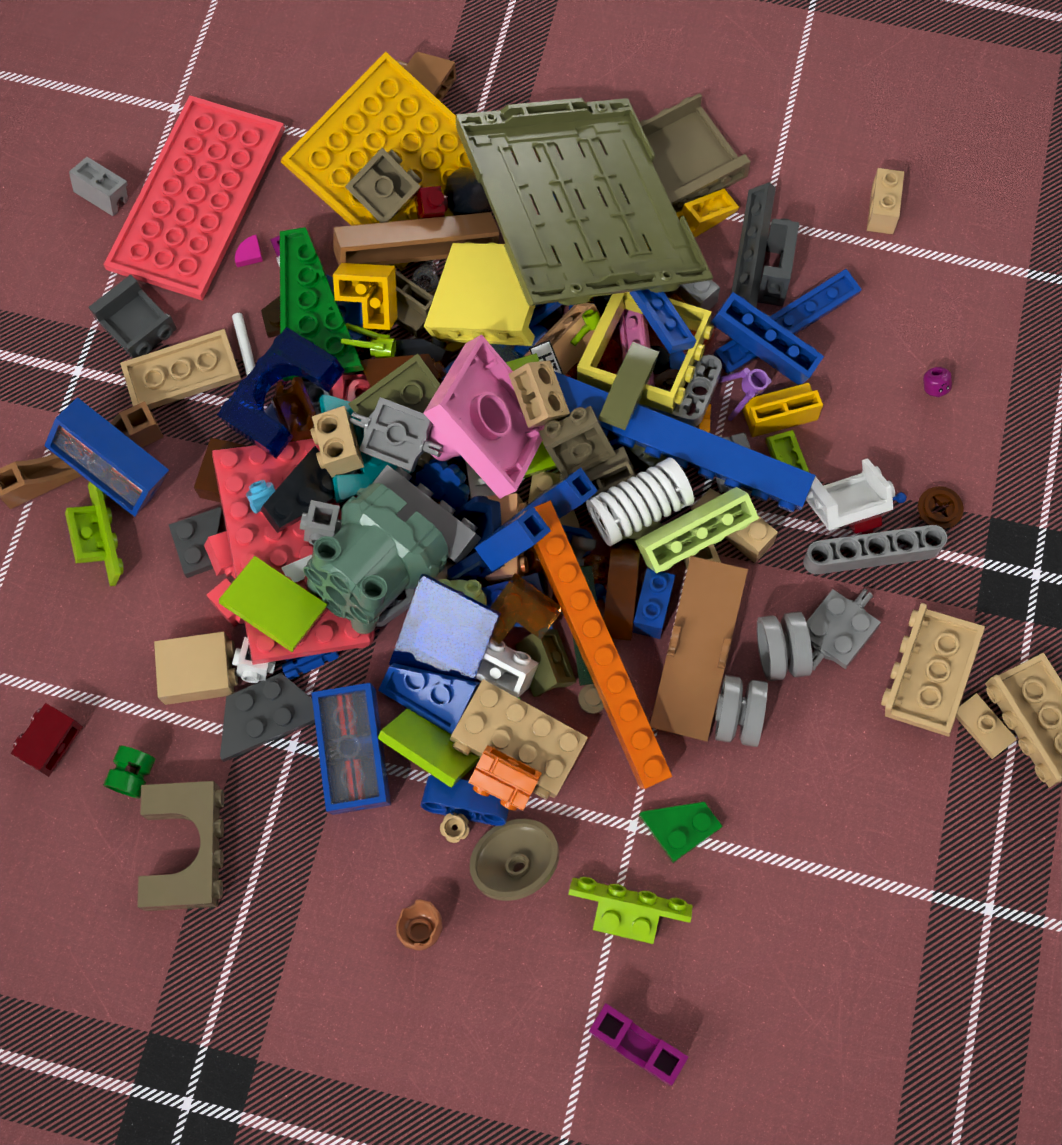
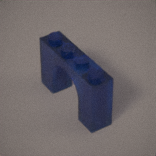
M286 327L274 339L273 344L264 356L258 359L256 366L248 376L240 382L237 390L229 400L223 403L217 415L229 428L277 459L291 441L293 435L283 424L264 411V400L272 385L285 377L300 376L329 392L345 370L337 358Z

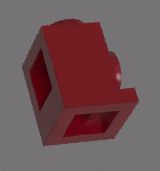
M441 186L422 187L419 189L415 197L418 219L445 217V211L448 210V201L446 195L442 193Z

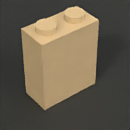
M225 632L154 641L158 698L165 705L224 697L234 693V686L238 685L237 670L232 668V658H234L236 649L234 641L230 640Z

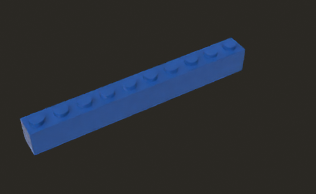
M555 372L570 414L576 408L582 407L585 409L591 406L599 419L609 393ZM641 405L637 406L626 430L599 421L606 436L610 434L618 437V442L630 448L638 445L645 448L644 453L660 459L661 455L668 458L671 457L682 469H687V466L698 469L697 474L704 478L713 480L715 476L725 480L724 485L729 488H745L752 491V497L762 501H767L768 498L779 502L778 507L789 512H794L795 509H802L816 476Z

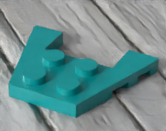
M322 395L319 398L321 413L345 406L350 416L354 412L349 405L350 401L330 395ZM354 424L360 448L364 438V428ZM361 452L364 467L359 469L360 474L335 475L332 479L336 503H342L352 496H356L360 488H367L375 481L386 465H389L394 470L398 466ZM403 469V470H405V471H406L408 474H410V475L413 473V472H411V471H408V470H406V469Z

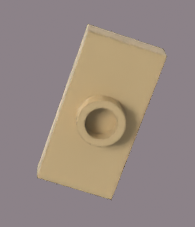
M977 693L959 706L956 718L991 759L1017 740Z

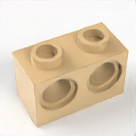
M877 169L871 189L867 231L886 234L894 233L900 216L904 171Z
M550 360L530 362L508 374L528 428L545 426L550 421H558L570 414Z
M345 406L312 416L314 428H311L310 431L316 445L319 444L320 452L316 453L317 460L321 469L326 468L331 477L364 467L354 424L350 423L351 416Z

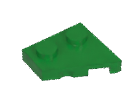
M705 802L642 811L639 814L640 819L673 863L723 827Z

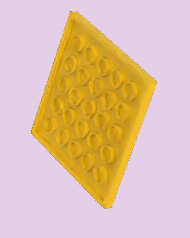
M386 51L281 159V163L351 226L380 223L345 186L381 148L387 153L392 149L403 160L399 165L406 172L411 168L422 180L419 183L421 187L441 186L443 195L448 176L459 168L472 167L457 132L456 115ZM415 197L389 222L418 219ZM449 208L445 211V217L454 215ZM400 263L394 265L397 266L401 271H403L409 263Z

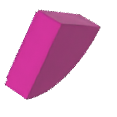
M257 235L248 237L237 248L235 254L237 268L263 262Z

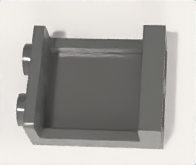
M784 218L772 219L766 252L780 254L779 268L764 266L757 303L783 307L791 279L800 222H793Z
M131 274L88 307L95 320L132 359L149 354L153 347L162 340L168 339L177 329L172 317L168 313L165 314L147 296Z

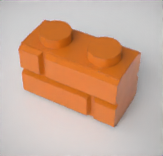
M487 745L468 783L474 785L473 790L482 796L488 797L491 794L501 799L500 804L505 808L516 811L518 808L523 811L542 773Z

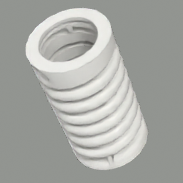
M669 457L656 464L655 467H649L646 472L642 471L636 477H630L627 479V482L622 481L617 487L612 486L607 492H601L586 501V505L598 533L607 545L612 546L622 540V534L625 537H629L632 535L633 530L635 532L641 531L642 525L648 527L652 524V520L658 522L662 516H670L671 509L677 512L685 506L693 504L694 495L684 471L673 458ZM599 519L602 520L605 529L603 528V526H602L601 522L599 521Z

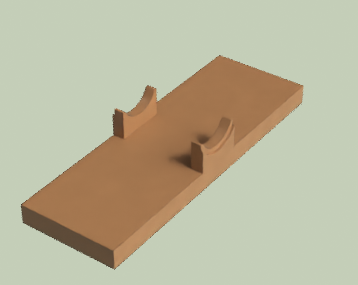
M690 556L650 722L651 728L708 741L748 569Z

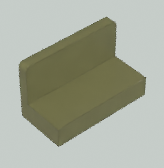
M557 629L536 630L515 645L517 651L527 653L532 660L539 663L530 685L534 697H539L552 688L569 687L577 682Z

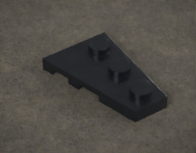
M316 446L311 449L261 508V512L277 533L300 521L303 512L308 513L311 500L328 504L336 500L332 480L334 477L330 476L326 468L321 469L316 453L320 451Z

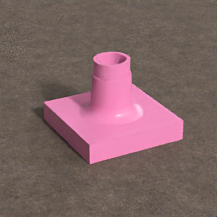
M480 335L465 343L423 413L433 423L428 441L443 446V451L432 448L442 453L440 457L432 456L439 461H447L453 457L462 456L500 499L517 491L542 442L539 431L543 430L545 426L528 428L508 375L513 371L483 335Z

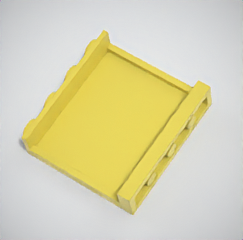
M472 242L452 243L424 324L425 329L432 337L444 342L467 343L483 335L489 344L532 346L535 336L530 330L529 324L535 305L530 306L525 299L504 247L505 244L493 242L488 244H474Z

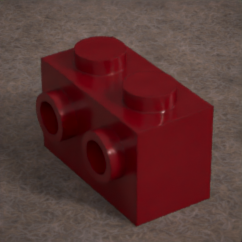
M45 703L42 708H39L33 714L31 724L25 733L17 737L13 745L14 749L10 754L49 777L83 726Z

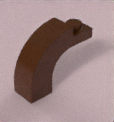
M627 542L616 543L611 546L604 622L612 639L631 641L640 550L637 545Z

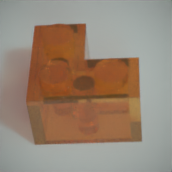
M514 573L483 614L476 628L500 644L517 622L541 639L559 616L561 608L560 605Z

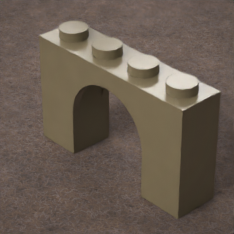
M214 781L141 785L140 815L147 820L186 819L192 821L200 834V849L192 864L181 872L168 875L138 876V908L144 911L218 907V899L223 897V882L219 880V868L223 867L224 856L222 849H219V838H222L224 835V823L220 819V808L224 807V791Z

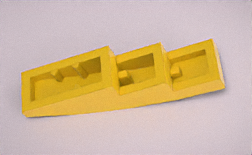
M721 189L685 203L682 210L676 214L679 220L681 216L685 217L695 238L737 212L739 206L725 189Z

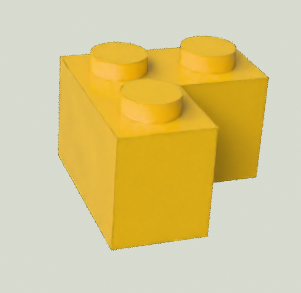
M341 263L333 273L335 301L362 302L363 328L390 330L398 318L395 266Z

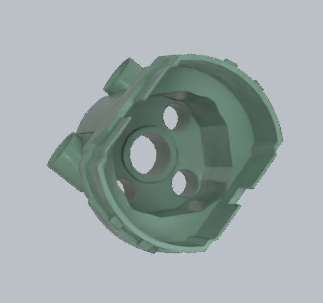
M373 483L367 488H360L356 493L358 496L356 498L352 496L343 505L341 529L333 537L324 536L316 540L312 558L303 568L307 576L306 586L308 591L316 597H321L322 601L327 604V608L334 615L351 620L352 628L360 634H368L374 631L380 614L404 589L427 587L437 577L438 573L444 569L448 559V546L442 532L417 511L406 522L396 516L407 503L382 483Z

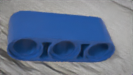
M433 775L428 776L420 805L424 810L445 816L449 813L452 815L454 813L456 815L463 814L469 821L502 826L506 824L509 809L500 804L501 799L491 794L488 797L478 794L473 790L474 785L468 783L469 781L460 779L451 788Z

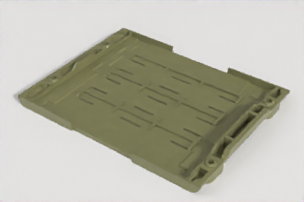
M583 98L509 104L498 111L456 114L457 132L477 181L483 186L505 240L504 247L525 299L530 306L554 302L567 306L584 304L590 301L591 297L646 289L655 293L677 290L682 284L713 279L685 217L681 216L680 220L678 219L652 164L655 154L628 98L586 102Z

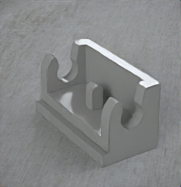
M86 157L69 171L73 192L108 214L114 216L118 213L117 202L119 198L123 203H127V181L92 159Z

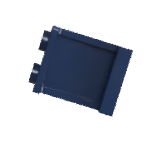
M486 496L473 497L461 507L456 508L453 514L459 521H462L465 517L478 527L475 533L481 539L476 546L502 526L500 502L490 500ZM474 547L465 559L447 569V579L449 581H480L493 572Z

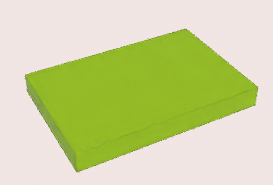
M256 556L251 559L219 598V604L291 652L295 650L327 608L325 602Z
M408 708L384 727L378 736L380 741L451 788L480 760V757L472 752L469 755H465L452 747L454 742L450 740V733Z

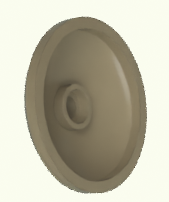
M532 819L506 821L505 825L495 826L483 835L473 849L470 858L472 880L483 894L492 899L511 901L527 897L542 888L554 874L559 861L558 842L552 831L541 822Z

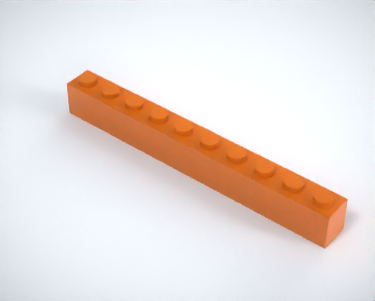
M551 500L534 507L551 531L533 546L639 788L646 789L673 777Z

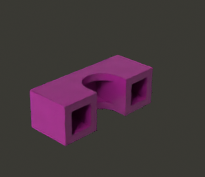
M606 1003L588 1032L668 1086L673 1085L688 1059V1056L662 1039L649 1034L633 1023L631 1019Z

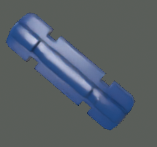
M336 651L298 657L296 662L291 660L283 664L282 669L285 676L291 680L298 677L300 672H303V674L324 665V662L327 660L331 662L338 659L339 654Z

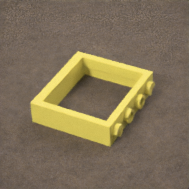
M630 292L612 294L577 366L578 381L608 393L617 375L598 369V363L624 309L643 314L630 295ZM668 298L687 327L697 331L694 336L696 343L693 348L688 350L670 392L646 384L639 403L672 414L676 404L681 405L686 392L684 385L686 382L691 383L695 373V367L693 366L695 360H701L705 349L703 342L705 339H710L714 326L710 325L712 311Z

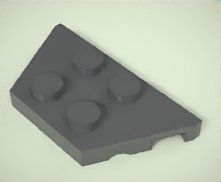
M282 673L226 696L220 751L221 760L226 762L315 723L312 698Z

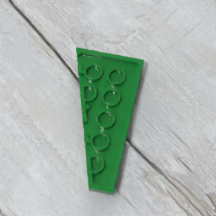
M304 227L280 231L281 378L284 381H292L294 377L300 376L302 379L363 371L364 367L355 346L341 343L343 338L351 340L352 338L338 303L335 301L334 293L308 230Z

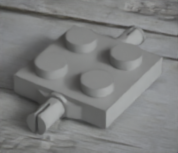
M380 397L374 412L369 418L353 412L351 415L361 421L350 418V423L364 428V438L359 449L362 453L414 472L419 457L424 452L440 457L442 454L432 449L435 448L443 451V446L428 441L433 423L421 412Z
M832 589L807 620L811 647L814 650L812 653V670L816 669L823 658L832 660L846 669L876 632L881 622L864 609L870 599L873 598L871 592L867 594L868 590L863 589L856 600L853 601Z

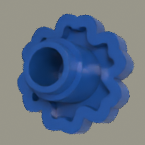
M432 459L416 473L414 486L417 487L420 483L434 493L431 499L437 504L443 500L453 509H456L468 502V495L470 493V488L464 484L466 475L456 464L448 466L446 461Z

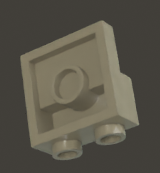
M383 148L345 186L380 223L389 222L403 207L407 206L417 195L419 189L422 188L419 185L422 180L411 168L406 172L399 165L403 160L392 149L387 153Z
M591 406L585 409L582 407L576 408L569 417L559 422L555 420L550 421L543 430L539 431L546 450L563 478L580 467L583 471H586L616 456Z

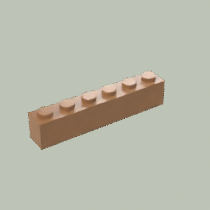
M491 212L334 227L333 250L339 266L341 263L390 265L447 259L452 243L472 242L474 244H488L493 242L498 244L499 230Z

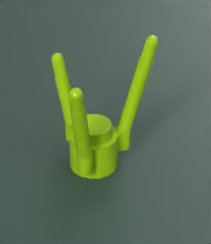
M346 323L348 329L375 339H372L371 342L343 338L341 339L342 344L370 348V355L375 356V359L395 357L396 341L391 339L390 335L379 334Z

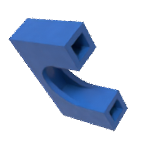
M580 467L537 496L478 544L475 550L493 572L535 545L551 531L534 507L551 500L560 519L582 505L598 490Z

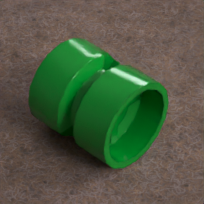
M119 745L113 759L116 767L109 769L103 786L123 795L140 799L141 785H146L143 778L150 775L156 758L142 751ZM126 766L136 768L135 773L125 771Z

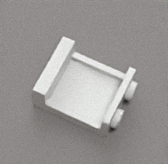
M868 458L862 460L863 471L861 474L824 486L815 476L806 501L828 530L893 510L892 497H895L894 486L891 481H887L882 476L880 468L874 466Z

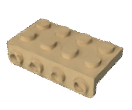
M921 603L919 611L914 609L912 611L908 626L913 628L910 637L904 635L899 651L904 654L901 663L895 662L890 678L894 679L892 689L886 688L881 705L886 706L885 717L949 737L985 626L928 610L927 604Z
M1042 653L1000 675L991 677L985 685L987 686L986 691L993 703H997L1003 712L1002 718L1009 729H1013L1019 738L1018 743L1022 752L1030 756L1035 764V772L1042 782H1046L1050 788L1062 782V681L1046 655Z
M483 679L454 729L450 740L454 742L452 747L465 755H469L472 752L481 758L485 748L489 745L541 772L542 774L533 793L548 799L549 796L553 798L557 796L588 737Z

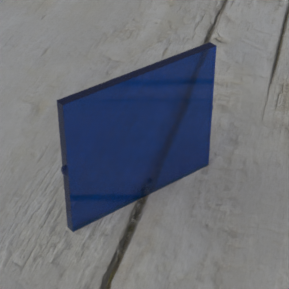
M421 574L389 665L396 663L475 681L501 613L465 595L461 591H457L426 574Z

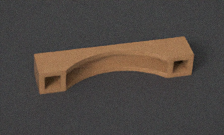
M145 401L120 412L110 422L141 448L164 437ZM55 454L32 460L15 461L0 468V499L10 509H13L82 475Z

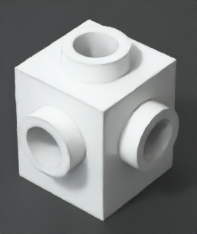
M244 637L242 648H236L232 665L237 666L236 676L249 683H258L259 681L266 680L267 673L273 674L276 661L253 665L248 639Z

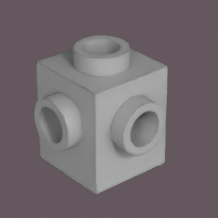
M311 500L308 513L303 512L300 529L305 530L304 541L314 545L316 540L321 537H333L341 529V520L338 519L340 506Z

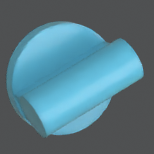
M260 480L249 486L250 490L246 493L252 511L255 514L260 512L263 504L276 491L272 482L266 483L265 480Z

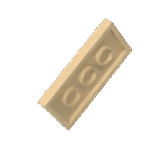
M225 329L120 363L133 406L145 401L149 409L241 380Z

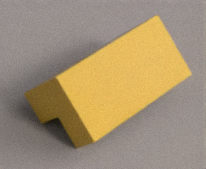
M805 383L753 397L742 411L751 436L756 437L818 420L823 403L818 390L812 391L810 384Z

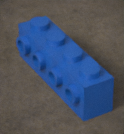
M734 292L724 301L710 322L797 385L803 384L811 377L824 357L814 347L806 344L790 330L779 325L770 316L761 312L746 299Z

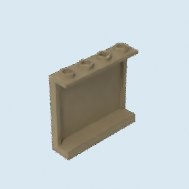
M700 93L693 97L685 98L676 106L670 109L666 108L648 120L640 121V125L655 154L652 164L676 213L682 210L685 203L725 189L748 177L751 161L746 154L740 157L737 156L701 107L702 95Z

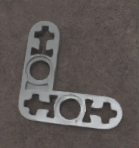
M705 355L697 362L691 383L687 385L684 399L681 405L676 404L672 414L640 403L638 405L696 427L702 422L720 379L721 361L713 355ZM708 366L713 367V369H711L709 372L708 379L705 378V369H707ZM701 386L706 388L708 392L705 395H696L692 390L695 387ZM693 403L696 405L695 413L692 416H688L687 413L690 412Z

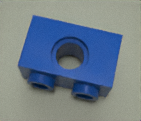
M647 568L632 633L657 639L661 638L673 589L674 574L665 572L655 573L652 569Z

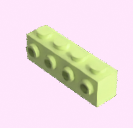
M735 487L635 540L646 565L655 573L668 570L675 563L685 558L694 556L703 548L722 541L731 533L748 527L750 523L758 520L759 517L749 494Z

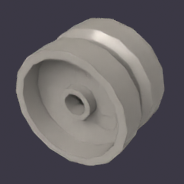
M802 612L785 613L781 624L774 615L758 617L756 628L757 643L766 680H783L787 670L795 678L810 676L813 666L812 648L807 623Z
M725 675L716 707L715 740L730 743L735 737L737 725H740L739 739L742 745L758 747L764 723L768 683L752 679L747 685L745 697H742L743 683L741 678Z

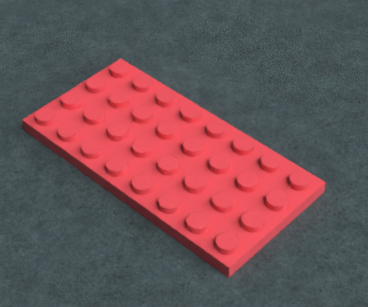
M189 95L103 264L105 269L126 277L131 274L136 280L203 301L285 131L284 124Z
M313 439L212 450L236 578L254 556L285 576L281 567L312 555L314 545L304 541L305 530L300 529L301 520L277 533L261 511L257 514L252 511L246 493L250 490L249 486L260 480H265L266 483L272 482L276 490L314 446L320 451L319 444L316 445ZM336 500L330 503L340 506L339 503H336ZM339 509V516H338V519H340V520H341V509ZM305 575V578L296 582V584L308 591L306 586L307 576ZM326 608L293 652L244 620L253 665L367 647L370 644L369 634L356 632L352 628L351 620L334 615L328 608Z

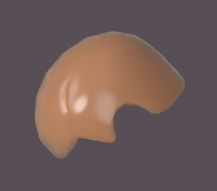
M421 899L415 900L412 906L403 908L396 924L397 937L406 948L419 951L433 946L443 931L442 917L439 911L431 902Z

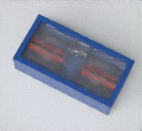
M78 397L55 418L44 445L134 517L156 495L169 471L168 468Z
M371 683L311 692L326 812L335 815L390 806L391 799L383 742L378 739L381 724L375 687Z

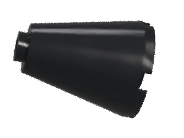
M472 167L459 168L448 176L444 195L447 197L449 210L455 216L487 213L490 211L491 206L481 183H478Z

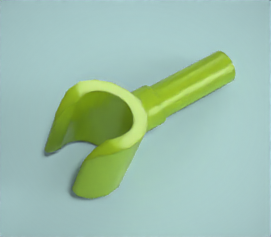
M589 309L583 313L582 318L585 325L582 326V329L570 341L572 345L576 346L586 333L596 329L600 320L597 311L594 312L592 309Z

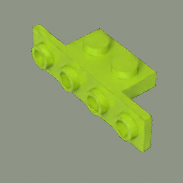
M89 482L88 489L92 506L70 507L65 512L75 562L104 561L110 586H116L120 575H123L124 569L122 559L117 558V535L111 531V509L109 507L106 508L104 500L106 499V494Z
M589 877L572 878L568 895L598 901L593 926L595 931L654 944L659 916L688 923L691 922L693 906L687 904L683 899H665L657 897L656 894L649 891L635 892L627 890L619 884H600Z

